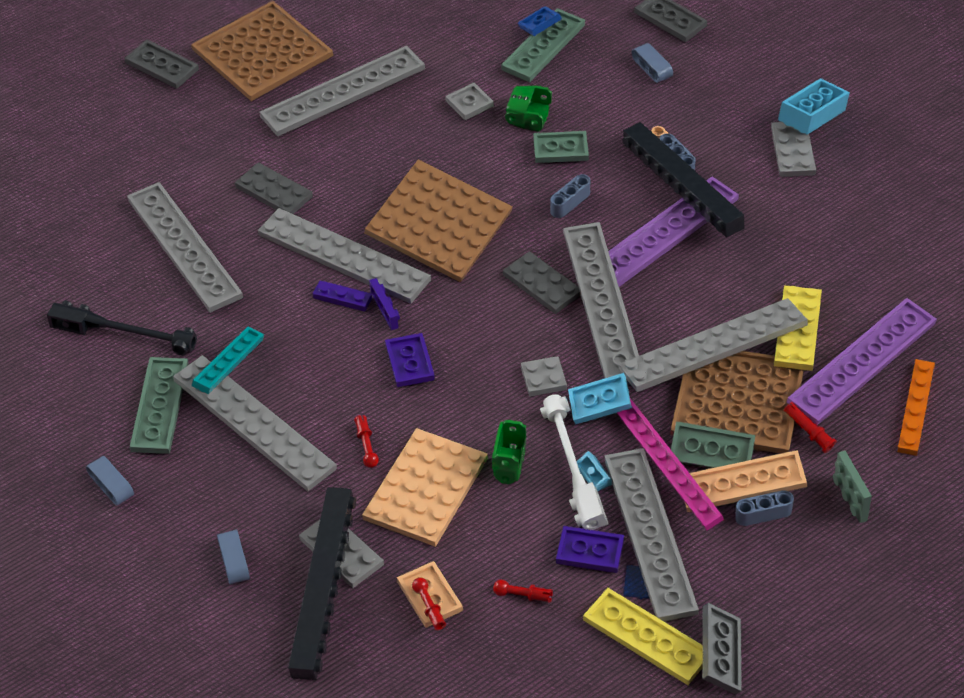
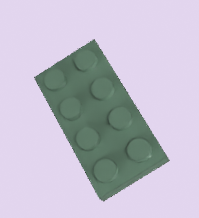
M676 421L671 451L682 464L711 469L751 460L756 436Z

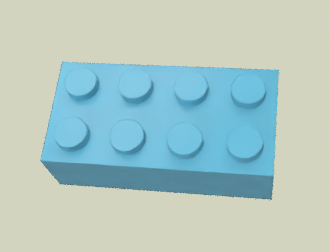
M820 78L784 100L781 104L778 120L787 126L799 130L803 134H809L846 110L850 92Z

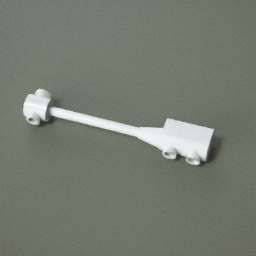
M550 395L543 401L544 407L540 408L544 419L548 418L549 421L556 423L572 472L573 498L569 502L573 511H578V514L574 516L578 527L582 526L583 529L595 530L608 524L601 499L593 482L586 484L582 474H580L563 422L567 412L571 411L569 403L565 396Z

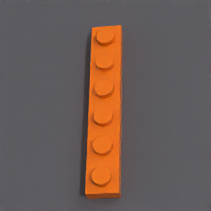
M915 359L897 452L917 456L935 365L934 362Z

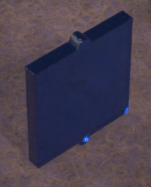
M627 565L623 596L638 597L640 600L643 598L650 599L640 567Z

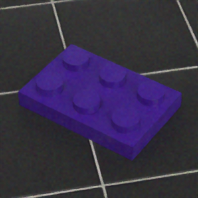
M423 333L385 340L397 387L435 380Z
M563 526L556 564L617 573L624 535Z

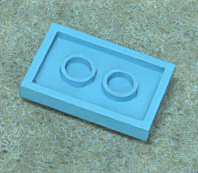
M624 373L568 389L575 424L632 408Z

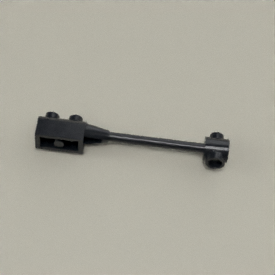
M64 300L62 304L54 303L47 313L50 328L85 335L88 328L108 327L171 341L172 350L181 356L186 355L187 351L192 352L197 342L196 333L189 327H185L183 331L177 329L174 334L133 326L107 320L93 313L87 305L81 304L78 308L74 307L67 300Z

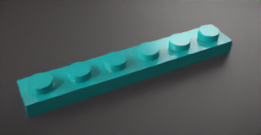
M247 327L193 379L191 386L209 394L263 341L264 334Z

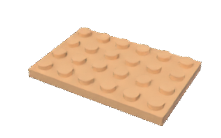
M416 428L362 514L363 520L436 547L486 463L488 453Z

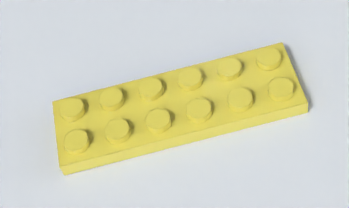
M784 285L782 300L788 298L808 319V325L777 337L774 366L813 371L822 290Z
M609 588L604 591L583 615V621L687 685L703 668V645Z

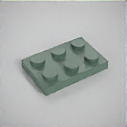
M586 131L533 133L535 163L589 160Z
M838 452L837 461L835 462V474H833L834 483L840 487L843 499L848 501L852 515L856 516L860 523L868 520L872 496L847 452Z

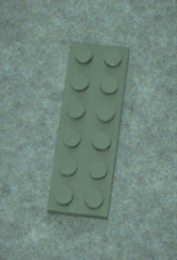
M557 8L555 12L560 14L562 19L537 35H530L501 64V70L531 82L585 26V20Z
M149 358L130 443L131 452L170 454L183 388L174 382L173 376L188 366V359Z

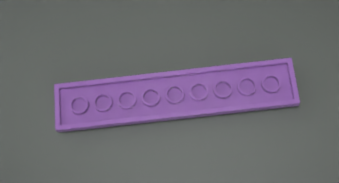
M713 176L706 180L732 204L738 200L739 194ZM681 198L609 250L618 286L620 287L706 224L705 218L700 213H697L689 203H686L684 198Z
M906 298L787 398L786 403L790 405V402H793L811 421L818 425L934 326L937 319Z

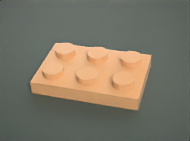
M434 561L397 577V583L425 628L433 624L424 613L426 606L420 594L415 593L412 589V582L418 577L427 580L429 584L427 591L433 603L440 605V612L444 619L463 611L462 604Z

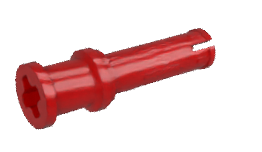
M790 402V405L788 404L784 408V412L810 435V440L812 442L815 441L823 449L824 453L833 448L837 440L835 438L832 439L823 427H818L793 402Z

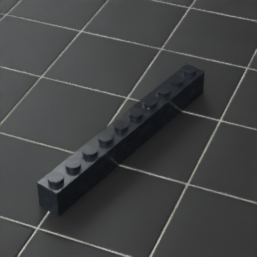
M639 122L623 130L622 141L624 146L629 148L636 157H639L646 166H649L656 175H659L666 184L673 188L675 193L683 197L685 202L689 203L718 232H721L727 238L745 229L744 214L644 124Z
M327 487L288 666L291 678L317 680L318 672L322 671L323 661L321 657L322 653L326 652V635L330 633L329 618L334 614L333 599L337 598L338 595L337 580H340L342 575V568L340 566L341 562L345 560L344 546L349 542L348 527L352 526L353 516L351 513L352 509L356 508V497H353L352 490L349 488Z

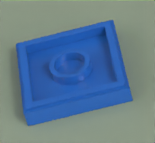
M544 6L519 21L518 25L522 30L535 36L562 18L560 14Z

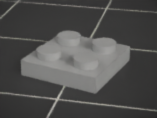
M475 83L445 96L446 102L464 120L494 107V101Z
M558 356L521 363V370L529 397L567 390V383Z

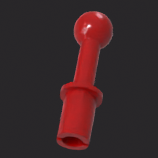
M361 415L354 418L358 431L356 435L358 439H362L365 451L363 463L366 467H375L379 462V458L372 450L369 438L372 435V431L369 429L367 417L365 415L362 417Z
M418 577L412 582V589L415 593L420 594L426 606L424 613L429 617L435 630H441L446 626V622L440 612L441 607L433 603L427 591L429 587L427 580Z
M497 580L493 585V591L498 596L510 593L528 596L529 601L540 600L549 603L552 600L549 596H553L552 589L535 587L533 584H531L530 588L509 585L505 580Z

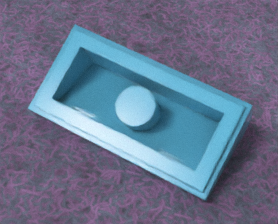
M590 451L586 452L576 461L582 476L588 483L593 482L597 491L612 485L610 475Z

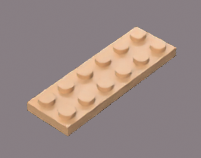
M798 450L689 473L715 506L734 503L745 498L784 490L791 491L807 487ZM685 503L687 512H692Z

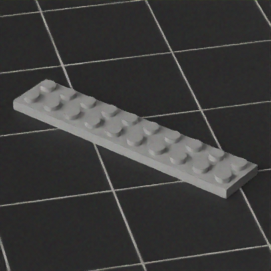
M404 46L260 111V117L278 137L425 70V64L408 46Z
M160 182L127 196L131 206L210 313L243 298L241 290Z
M280 208L258 229L259 236L365 284L370 285L369 280L377 278L379 284H383L386 293L410 304L431 281V275Z
M600 222L563 228L604 378L622 374L619 370V364L638 357L639 354Z
M787 298L619 364V370L625 374L626 379L635 391L639 392L808 325V319Z
M203 355L173 376L174 382L307 492L337 469L336 463L229 376H226L209 394L192 387L193 379L211 363Z
M644 448L605 455V463L612 479V485L655 616L662 621L698 615L699 609Z

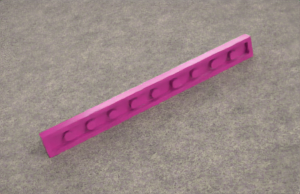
M630 398L632 408L616 412L619 418L707 531L723 521L722 514Z

